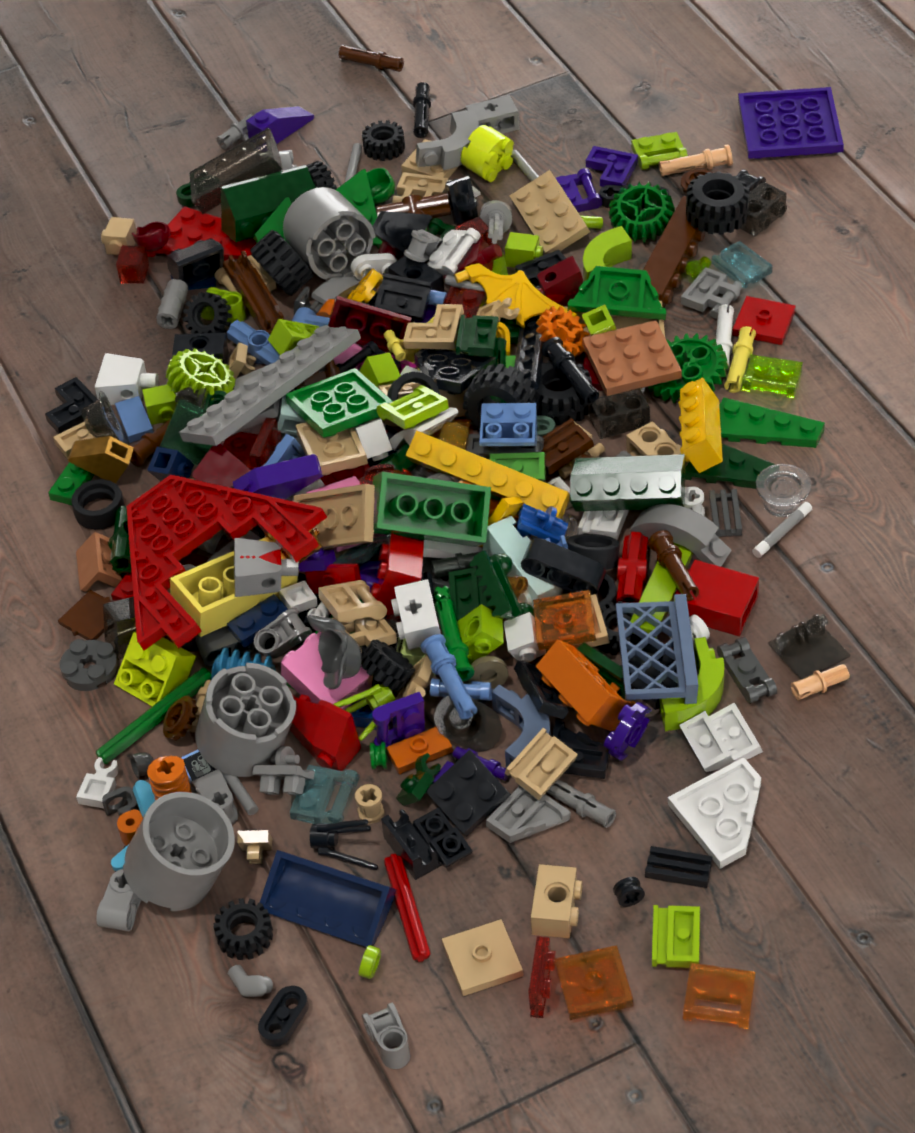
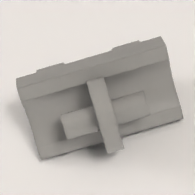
M281 746L278 748L276 755L271 757V762L276 765L253 766V774L261 777L259 792L268 795L279 794L281 780H284L283 793L303 795L305 780H314L315 771L302 770L301 766L295 765L300 762V757L295 755L290 746Z

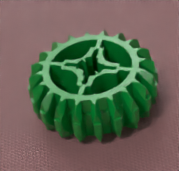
M639 181L637 186L629 183L628 189L621 187L619 194H614L613 201L609 205V219L612 228L622 226L628 236L632 237L634 243L638 239H642L645 244L647 238L655 241L656 235L661 236L675 211V206L666 189L660 190L658 184L651 187L650 182L642 185Z

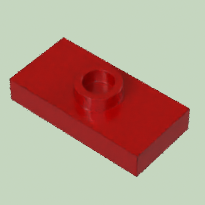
M330 564L326 570L305 572L307 584L314 594H319V587L361 580L358 564Z

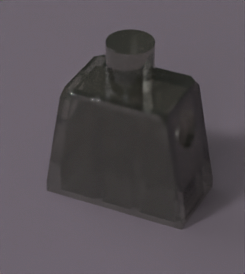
M134 596L103 604L105 642L113 646L118 660L124 658L133 632H136Z

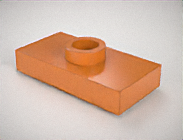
M439 725L386 747V750L398 774H402L415 768V762L419 756L429 753L430 757L426 761L428 763L452 753L453 747Z

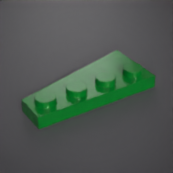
M723 397L719 405L721 437L729 438L728 442H740V439L756 440V444L780 441V444L784 446L816 448L825 428V422Z

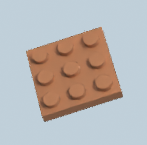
M656 320L582 338L583 348L606 396L682 378V370Z

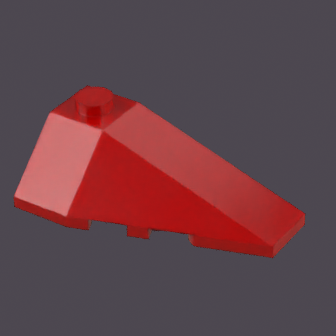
M292 694L294 700H296V711L289 730L321 767L327 770L331 768L341 774L361 749L352 714L330 702L320 700L316 704L310 702L311 699L307 695L301 694L299 698H296Z

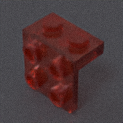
M266 417L259 434L246 432L232 434L225 439L222 446L252 470L262 467L267 463L277 444L281 442V431L278 430L276 419Z

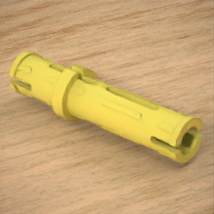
M748 326L740 329L738 341L733 345V358L724 384L725 389H729L731 393H737L741 390L747 362L753 354L752 344L756 331L753 329L751 335H749L751 327Z

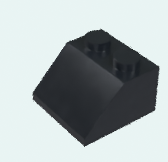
M213 238L197 241L190 247L174 250L171 254L167 255V265L173 279L184 281L188 288L214 278L216 271L223 267L224 248L222 244Z

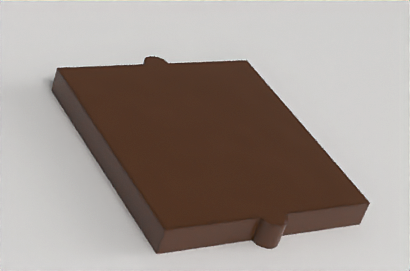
M89 590L58 620V623L72 631L74 636L79 635L86 640H97L125 613V609L112 602L110 597L105 598Z

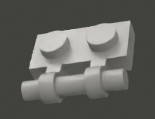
M705 267L682 294L681 304L701 312L707 307H711L710 315L716 319L718 318V307L727 304L728 310L730 302L735 301L739 297L743 285L739 281H735L733 284L727 283L728 275ZM718 293L723 294L722 298L717 296Z

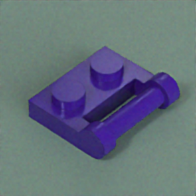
M583 168L577 174L556 177V180L577 212L597 209L602 205V199L595 191L591 181L592 175L588 169ZM578 185H583L588 198H581L577 188Z
M420 692L381 705L373 710L372 718L376 724L377 734L374 744L380 745L381 742H385L386 747L425 731L424 700ZM393 717V729L388 730V723Z

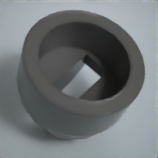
M140 752L130 756L131 766L137 778L147 775L148 766L154 761L150 754Z

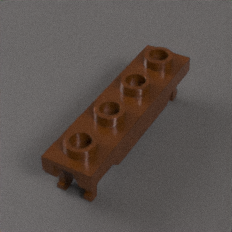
M245 250L241 251L242 255L236 261L232 255L228 256L229 260L223 262L224 270L237 292L242 295L243 302L259 329L271 334L278 319L285 320L278 304L256 268L252 266Z

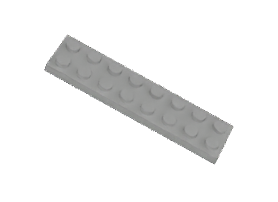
M328 325L317 328L312 336L299 341L297 346L291 351L281 354L279 360L261 369L262 372L257 376L245 380L242 387L226 394L225 399L220 403L208 407L206 413L199 418L190 420L187 423V427L179 432L184 442L217 446L360 340L361 336L358 329L334 328Z

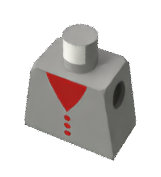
M234 538L235 597L279 592L281 590V576H298V562H295L293 559H281V547L277 543Z

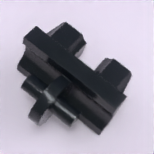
M466 176L447 182L446 188L454 224L458 226L465 221L479 218L476 207L477 200L474 198L471 179Z

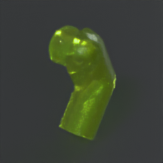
M705 256L700 260L689 261L686 265V273L696 279L705 267L709 268L712 262Z

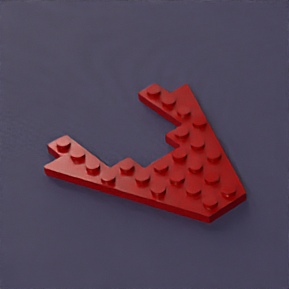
M169 475L127 505L137 642L145 651L167 635L179 649L202 632L195 620L167 591L170 589V578L186 571L179 562L180 559L188 556L195 548L210 540L222 529L234 540V538L246 535L252 528L258 525L295 562H298L319 546L315 537L308 531L327 518L324 510L321 507L175 475Z

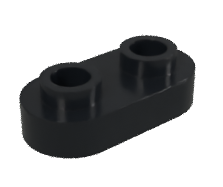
M298 986L282 988L258 1023V1030L261 1040L266 1045L276 1047L285 1044L308 1010L307 995L302 988ZM291 1004H296V1005H297V1006H296L295 1008H293V1009H289V1008H288V1006L291 1005ZM274 1030H280L277 1034H271Z

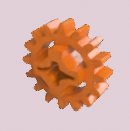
M554 306L549 310L546 309L536 322L539 326L536 332L542 334L539 339L540 341L546 342L552 337H559L563 341V347L571 352L574 357L580 356L584 351L582 338L590 334L583 330L586 324L579 323L580 317H573L571 310L567 313L564 312L562 306L558 309Z

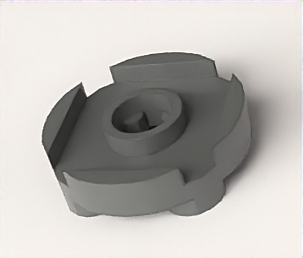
M77 639L71 642L70 648L61 657L60 670L63 678L71 688L79 691L98 689L97 685L104 681L108 684L118 671V661L113 646L108 642ZM86 663H95V665H90L88 668H84V665Z

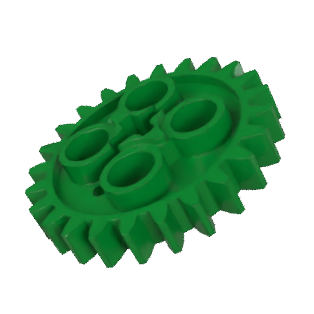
M688 333L684 335L683 339L675 336L674 342L666 339L682 370V378L648 386L650 392H654L655 397L661 395L663 401L671 397L672 403H675L680 398L681 388L687 383L695 382L703 377L714 392V384H722L721 377H726L725 370L728 369L727 357L722 345H717L716 339L709 341L708 335L699 339L698 333L693 338H689Z

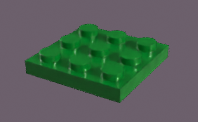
M356 368L286 394L287 404L323 438L334 436L343 430L357 427L375 418H380L377 414V406L393 402Z

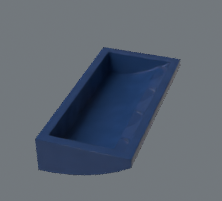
M277 850L260 903L263 904L264 909L267 908L271 915L368 947V945L374 946L388 916L397 889Z

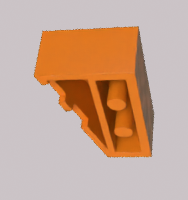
M558 639L536 665L543 674L542 680L553 689L556 688L560 692L559 699L567 706L573 707L578 712L576 717L588 727L592 724L615 732L620 723L618 716L625 705L632 707L636 704L635 701L631 702L623 699L617 693L620 688L614 682L609 685L598 673L600 670L573 645Z

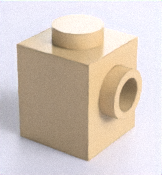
M111 217L101 235V241L105 244L107 254L130 256L136 243L131 232H134L135 235L137 234L134 219Z

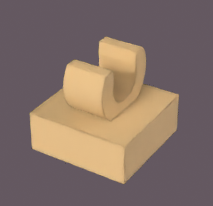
M242 343L237 344L228 360L229 370L234 372L233 377L235 379L240 372L246 375L255 370L253 364L256 358L252 355H247L248 346Z
M238 831L237 843L242 851H247L249 864H262V850H272L273 838L269 831Z

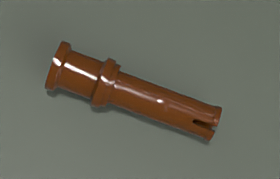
M184 407L153 433L142 435L138 443L134 446L130 445L134 447L130 462L137 467H141L145 459L155 453L157 447H161V445L185 428L190 420L195 419L193 413L191 412L186 416L190 410Z
M667 530L653 533L648 540V545L651 550L657 553V561L661 566L667 568L680 593L686 594L687 601L693 600L694 598L690 590L697 597L699 589L681 560V550L673 544V536Z

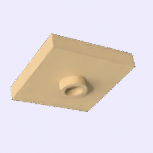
M502 919L442 938L444 951L462 996L523 977V969Z

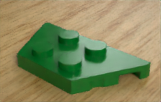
M363 169L337 188L336 191L340 192L373 226L378 216L366 169ZM375 236L372 245H376L379 249L382 241Z
M595 266L589 274V278L579 287L577 295L573 300H569L567 311L587 313L602 305H606L610 315L658 320L666 319L665 307L662 308L659 295L655 287L651 285V278L647 270Z

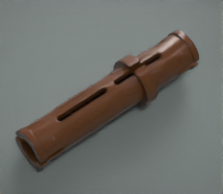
M342 45L339 49L340 59L372 65L380 70L390 69L401 72L404 66V59L402 57L390 56L383 51L372 52Z

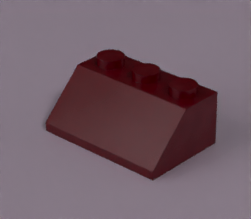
M336 296L328 326L358 329L361 339L356 344L364 346L369 341H374L379 349L389 353L390 351L387 348L388 342L384 337V333L387 330H392L397 338L404 340L407 324L411 322V317Z

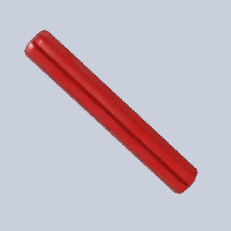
M393 853L384 859V865L391 887L397 889L394 899L412 959L423 962L424 959L430 957V950L402 857Z

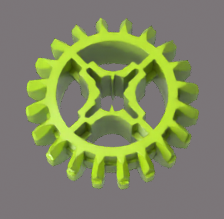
M195 348L192 351L189 349H185L183 352L178 351L170 360L165 376L168 379L167 384L172 387L171 391L179 394L178 398H185L187 403L193 402L197 407L203 405L204 397L208 393L214 395V391H224L228 394L234 391L236 379L233 377L234 372L229 370L230 366L222 363L223 359H217L214 357V354L209 355L205 350L199 352Z

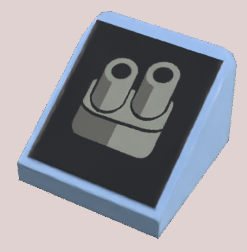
M199 750L181 757L184 760L190 784L191 781L217 770L207 763Z

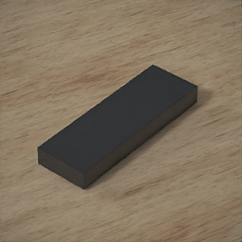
M518 660L514 670L538 712L565 719L568 709L565 703L559 699V693L556 688H551L542 680L543 674L535 664Z

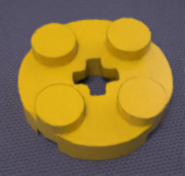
M371 269L361 279L356 289L351 291L347 299L368 303L376 293L373 288L377 289L382 284L383 275L375 269Z

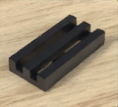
M651 846L645 868V878L707 888L712 866V856ZM654 866L664 867V868H670V869H672L673 871H671V870H666V869H660V868H654ZM685 871H688V872L700 873V874H703V876H701V875H695V874H689V873H684V872H685Z

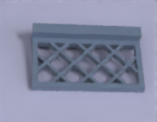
M675 594L674 601L617 603L616 618L625 700L684 698L685 704H697L698 678L686 594ZM655 612H668L669 614L663 622L652 615ZM623 613H635L640 617L634 623H631L623 617ZM645 621L656 627L649 634L639 628ZM664 632L672 639L663 644L655 639V637L659 633ZM632 633L642 638L636 646L626 640ZM648 643L658 649L652 657L641 650ZM664 654L675 660L669 667L657 661ZM635 655L645 661L639 668L628 662ZM651 666L661 672L656 679H652L644 673ZM669 677L678 684V688H666L660 683ZM637 678L648 684L644 689H631V684Z

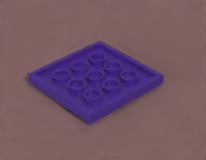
M831 87L738 93V104L748 159L843 152L844 144Z

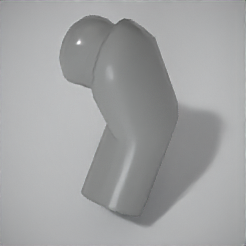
M235 965L228 971V976L242 996L259 997L269 994L273 989V982L270 977H263L261 975L248 976L241 965Z

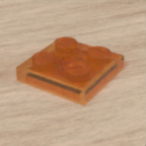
M590 590L533 600L536 641L539 650L550 649L557 639L570 645L597 641Z
M617 945L554 959L555 969L570 1020L633 1007V997Z

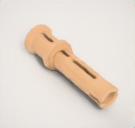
M724 145V148L705 149L697 155L659 161L660 174L663 177L701 168L712 170L715 166L725 164L732 166L731 149L729 145Z

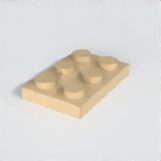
M307 422L295 425L298 438L306 456L311 454L318 456L323 475H329L345 469H354L368 464L367 455L354 427L338 432L334 436L323 438Z

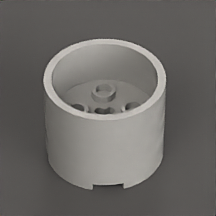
M315 188L300 195L289 207L283 222V233L286 242L319 277L326 280L340 275L344 278L353 276L354 274L351 271L352 261L360 255L370 254L373 238H375V232L371 223L340 192L332 188Z
M246 663L245 666L233 667L227 670L224 668L212 678L206 692L195 732L198 750L207 763L215 769H219L222 773L237 777L255 776L253 774L254 765H274L271 762V757L276 755L278 748L284 746L296 711V700H294L290 689L287 687V681L284 677L264 665Z
M174 792L158 798L148 808L125 853L123 871L129 887L145 903L150 901L159 906L170 908V911H182L199 904L209 893L233 852L235 836L229 818L217 804L199 794Z

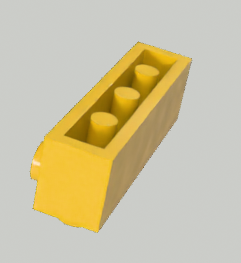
M702 377L695 382L687 383L681 388L680 401H678L681 409V416H679L681 431L679 434L682 440V447H680L681 454H685V461H690L698 473L723 462L719 399Z

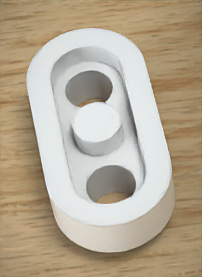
M389 253L363 254L352 261L351 271L358 280H361L371 269H375L382 275L383 273L389 274L388 267L397 260Z

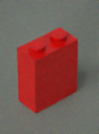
M694 560L690 570L687 569L698 587L699 595L695 597L692 590H690L694 599L687 601L689 617L697 615L705 622L708 628L740 637L759 595V577ZM679 589L676 590L675 594H681Z

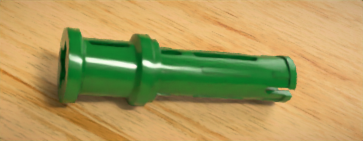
M448 598L440 599L442 607H440L438 601L434 604L437 612L442 635L446 639L445 646L449 653L454 655L456 659L455 668L464 682L472 678L475 673L473 666L470 665L468 660L469 648L462 642L452 600Z

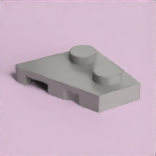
M519 786L487 818L486 827L509 843L567 822L570 819L571 811L546 794L538 800Z

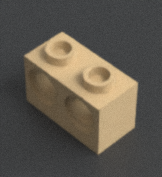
M653 421L626 435V451L632 456L681 454L680 447L682 446L670 439L666 431L660 429Z

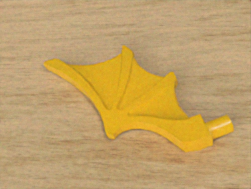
M478 263L465 267L464 271L454 274L457 283L468 279L471 284L475 282L480 283L487 295L486 305L497 300L502 302L506 298H512V303L508 308L511 310L515 308L520 309L515 319L516 324L522 328H525L524 322L527 319L541 315L552 306L556 309L561 306L538 291L530 283L522 270L512 275H499ZM563 307L564 312L567 313V308ZM572 312V316L576 317L577 313Z

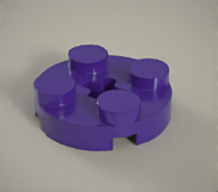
M637 702L632 707L629 705L623 707L618 716L619 725L615 732L611 731L604 742V747L609 749L610 755L619 760H624L628 756L624 752L628 746L635 748L648 726L650 719L645 717V714L651 713V708L640 702Z

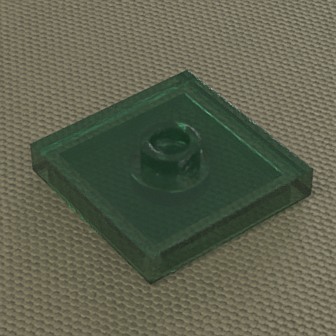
M179 399L159 447L178 450L192 463L199 465L213 445L184 442L179 432L187 427V423L190 420L199 418L206 413V410Z

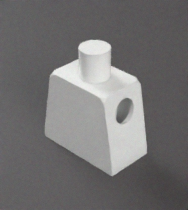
M105 353L95 384L97 399L103 406L115 405L117 402L140 396V399H142V390L144 388L157 387L159 385V377L157 373H146L144 361L140 358Z

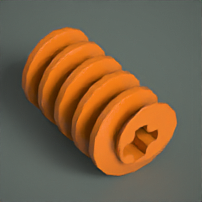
M178 756L159 757L148 766L147 774L155 800L174 792L192 793L185 763L182 758Z

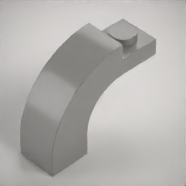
M474 110L451 113L450 132L452 135L442 140L417 143L416 164L418 168L441 164L443 170H448L462 165L463 147L468 148L471 142L468 138L479 125Z
M660 504L647 508L641 512L629 530L631 532H641L644 536L648 537V540L653 533L667 530L673 536L674 543L686 547L701 561L720 567L732 551L715 534L719 528L703 515L678 505Z

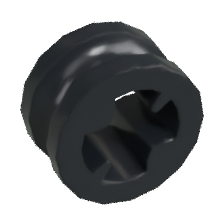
M624 878L613 887V892L620 906L630 907L639 903L644 898L645 892L640 887L641 883L638 878Z

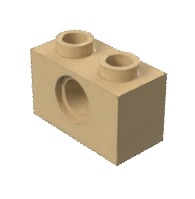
M539 864L531 912L532 935L570 938L571 926H577L579 907H574L575 899L581 900L582 881L577 880V868Z

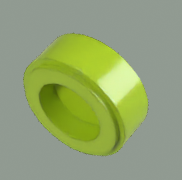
M368 945L360 964L359 976L367 979L374 977L381 958L380 948Z

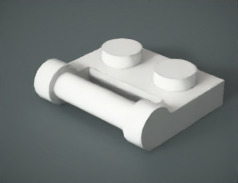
M468 228V230H450L443 237V242L438 249L431 254L427 265L442 275L453 276L458 270L457 265L469 248L480 239V233L473 228Z

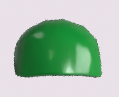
M375 168L367 172L374 204L388 201L395 191L393 177L385 168Z

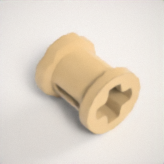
M366 784L358 788L355 793V801L359 806V819H367L368 824L379 822L385 815L383 804L381 803L382 792L380 788L372 784Z

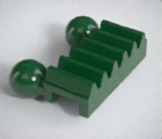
M485 550L475 555L469 565L470 567L477 568L474 576L482 578L478 585L486 588L483 596L491 598L487 605L495 608L492 616L503 620H511L530 612L535 617V610L529 603L518 602L507 578V574L513 568L512 559L504 553L494 554L489 557Z

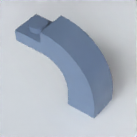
M499 684L492 691L493 710L517 725L522 731L519 738L505 750L507 768L542 728H545L547 730L546 733L550 735V722L547 714L538 712L528 693L521 699L516 692L507 690Z

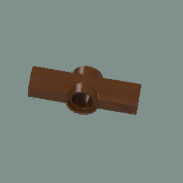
M448 193L428 197L410 195L403 198L402 202L377 206V215H379L380 211L431 215L432 218L452 215Z

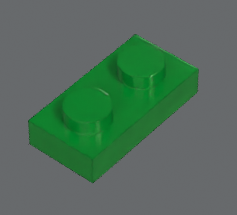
M69 462L48 492L50 500L72 506V495L75 490L82 484L91 481L95 474Z

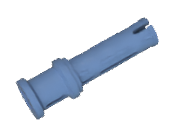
M432 635L421 643L420 648L431 661L430 667L432 672L440 676L460 719H468L473 716L470 710L476 714L478 711L477 707L474 705L455 668L456 659L446 648L444 635Z

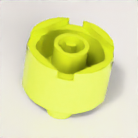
M481 125L471 133L468 138L471 141L468 148L463 147L461 152L462 165L488 182H493L501 170H507L512 165L513 158L511 154L514 141L490 126Z

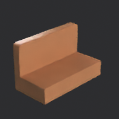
M96 532L76 551L80 590L84 592L97 580L113 587H117L122 580L121 574L112 570L113 566L110 563L111 549L108 546L110 538Z

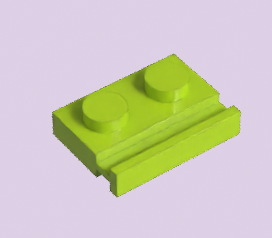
M654 905L652 967H657V964H664L666 967L699 968V906L668 905V908H658V905Z

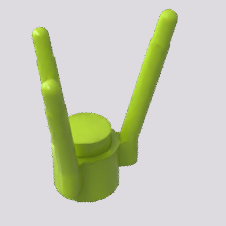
M377 684L366 691L336 702L334 705L340 708L359 701L347 707L345 711L352 713L367 704L373 711L375 708L396 699L388 686L385 687L383 684ZM372 721L359 735L358 739L360 741L364 740L373 731L376 724Z

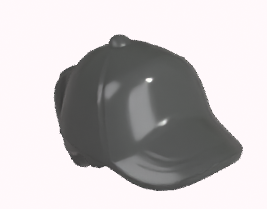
M309 614L308 622L314 630L321 632L318 651L322 660L321 670L325 672L323 684L328 689H337L342 679L351 678L359 672L362 662L360 646L354 638L346 633L344 625L339 621Z

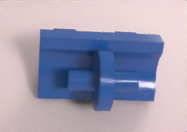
M523 504L520 508L516 530L522 538L525 536L529 538L533 535L541 539L549 538L550 542L557 544L560 542V536H565L568 523L556 517L557 509L550 506L544 512Z

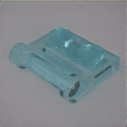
M308 765L307 770L315 771L314 780H305L303 794L296 795L289 811L290 818L312 824L343 822V811L352 788L358 784L359 774L351 769L339 771ZM335 784L341 785L332 809L325 812Z

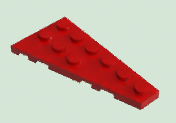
M184 206L168 224L171 235L167 244L160 250L146 251V256L155 257L156 253L169 255L174 250L190 247L197 241L213 238L222 244L224 248V261L229 260L228 256L231 255L234 259H238L242 255L241 251L244 250L247 257L250 256V249L256 245L254 238L235 242L221 230L220 217Z

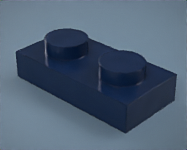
M273 594L227 623V626L232 635L245 648L254 642V637L259 630L273 622L288 608Z

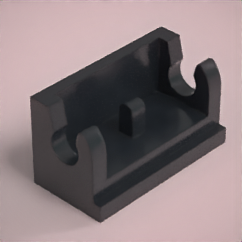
M401 809L399 811L400 819L395 823L389 815L381 818L383 835L397 856L402 857L403 864L412 877L417 880L442 865L436 851L429 847L410 822L408 814L405 810Z

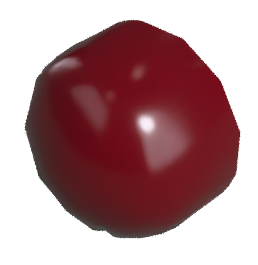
M155 221L148 223L144 227H137V234L135 235L134 232H131V235L140 249L153 252L160 250L167 244L171 230L166 223Z

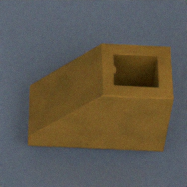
M111 436L77 440L72 445L68 462L116 484L130 463L134 447Z

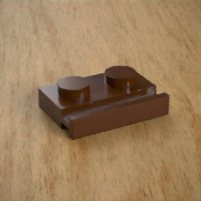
M572 418L542 437L544 439V447L541 451L545 453V470L552 474L594 447L592 438L579 425H576Z

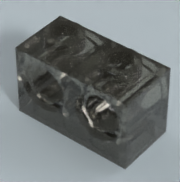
M764 181L749 192L748 214L745 224H742L740 229L753 236H757L761 231L767 229L771 223L785 214L787 209V193Z
M640 388L610 396L604 395L599 397L594 403L589 404V419L599 438L603 439L636 430L650 423V406Z

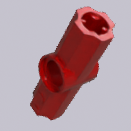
M631 532L624 537L622 557H619L617 603L618 601H623V603H639L642 597L643 584H646L648 537L644 536L641 532Z

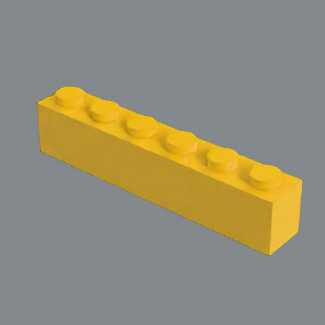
M417 430L405 455L411 462L435 472H442L474 485L491 487V494L499 498L518 496L524 504L544 512L550 506L557 509L556 517L559 519L563 518L570 501L569 492Z

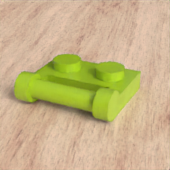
M677 132L631 140V148L634 154H638V164L641 170L649 169V166L659 165V161L688 156L687 150L683 147Z
M421 385L414 388L412 393L389 404L383 403L377 406V414L382 420L388 419L406 430L449 409L448 399Z

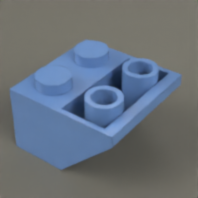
M482 403L480 446H536V403Z

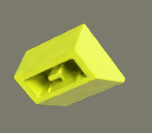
M133 632L114 684L145 703L154 706L188 679L196 656L181 647L178 649L174 643L165 638H161L144 651L137 642L136 632Z

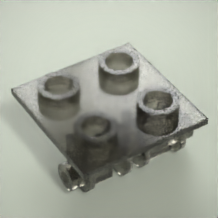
M823 614L813 615L812 619L806 623L802 621L798 626H792L790 630L777 634V638L768 642V645L801 680L813 675V672L816 670L822 672L850 657V654L825 629V626L828 625V620Z

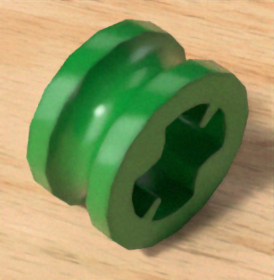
M374 742L370 743L372 770L376 769L377 766L387 769L385 742H381L380 745H375Z

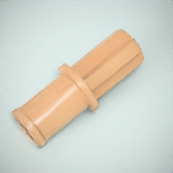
M843 664L822 673L816 670L813 672V675L792 682L791 690L794 697L799 701L818 692L825 693L827 687L849 679L850 674L847 667Z

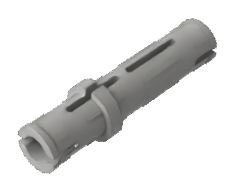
M559 779L546 792L575 809L576 813L581 817L588 816L602 824L605 828L611 826L615 820L616 810L595 800L594 795L590 793L584 794Z

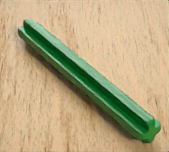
M206 668L198 670L96 750L97 758H102L104 764H108L164 720L168 709L175 701L183 696H190L192 698L197 694L207 680H212L211 673Z

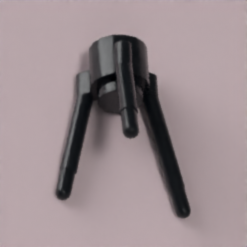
M367 819L330 824H312L309 839L311 848L318 849L319 856H330L372 870L378 869L377 864L331 850L332 846H337L340 833L370 831L371 827L368 825Z

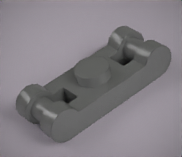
M746 637L738 638L735 640V643L730 645L724 643L717 646L719 658L723 657L725 668L749 704L758 701L761 696L766 695L769 697L777 694L774 680L771 677L769 678L750 649ZM740 654L741 658L734 659L733 655Z

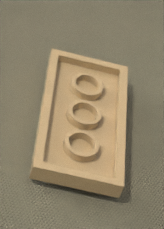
M550 170L509 195L532 233L539 235V243L543 246L546 254L556 250L562 251L590 233L587 225Z
M361 484L294 495V502L321 507L327 516L325 520L308 531L317 540L318 547L325 549L373 542L375 485Z

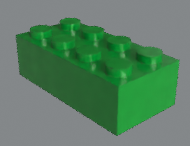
M381 472L373 476V485H375L373 533L391 535L392 533L408 538L474 547L486 543L491 487L389 472Z

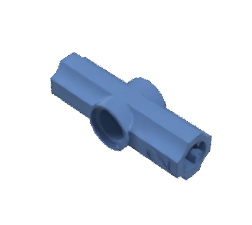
M238 320L230 325L227 331L228 339L235 344L242 343L247 345V352L256 358V364L269 365L280 359L279 353L268 341L270 336L268 332L264 330L256 331L245 322Z

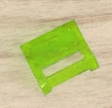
M751 355L746 374L743 378L742 391L750 392L753 389L786 394L788 398H795L803 362Z

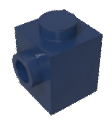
M157 447L147 471L160 482L169 475L189 478L194 464L178 450Z

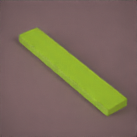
M673 542L681 550V560L687 569L694 553L686 547ZM658 561L639 603L667 602L674 599L678 588L667 568L661 566ZM655 612L652 616L663 622L668 612ZM634 613L630 622L634 623L640 616ZM645 621L639 628L649 634L656 627Z

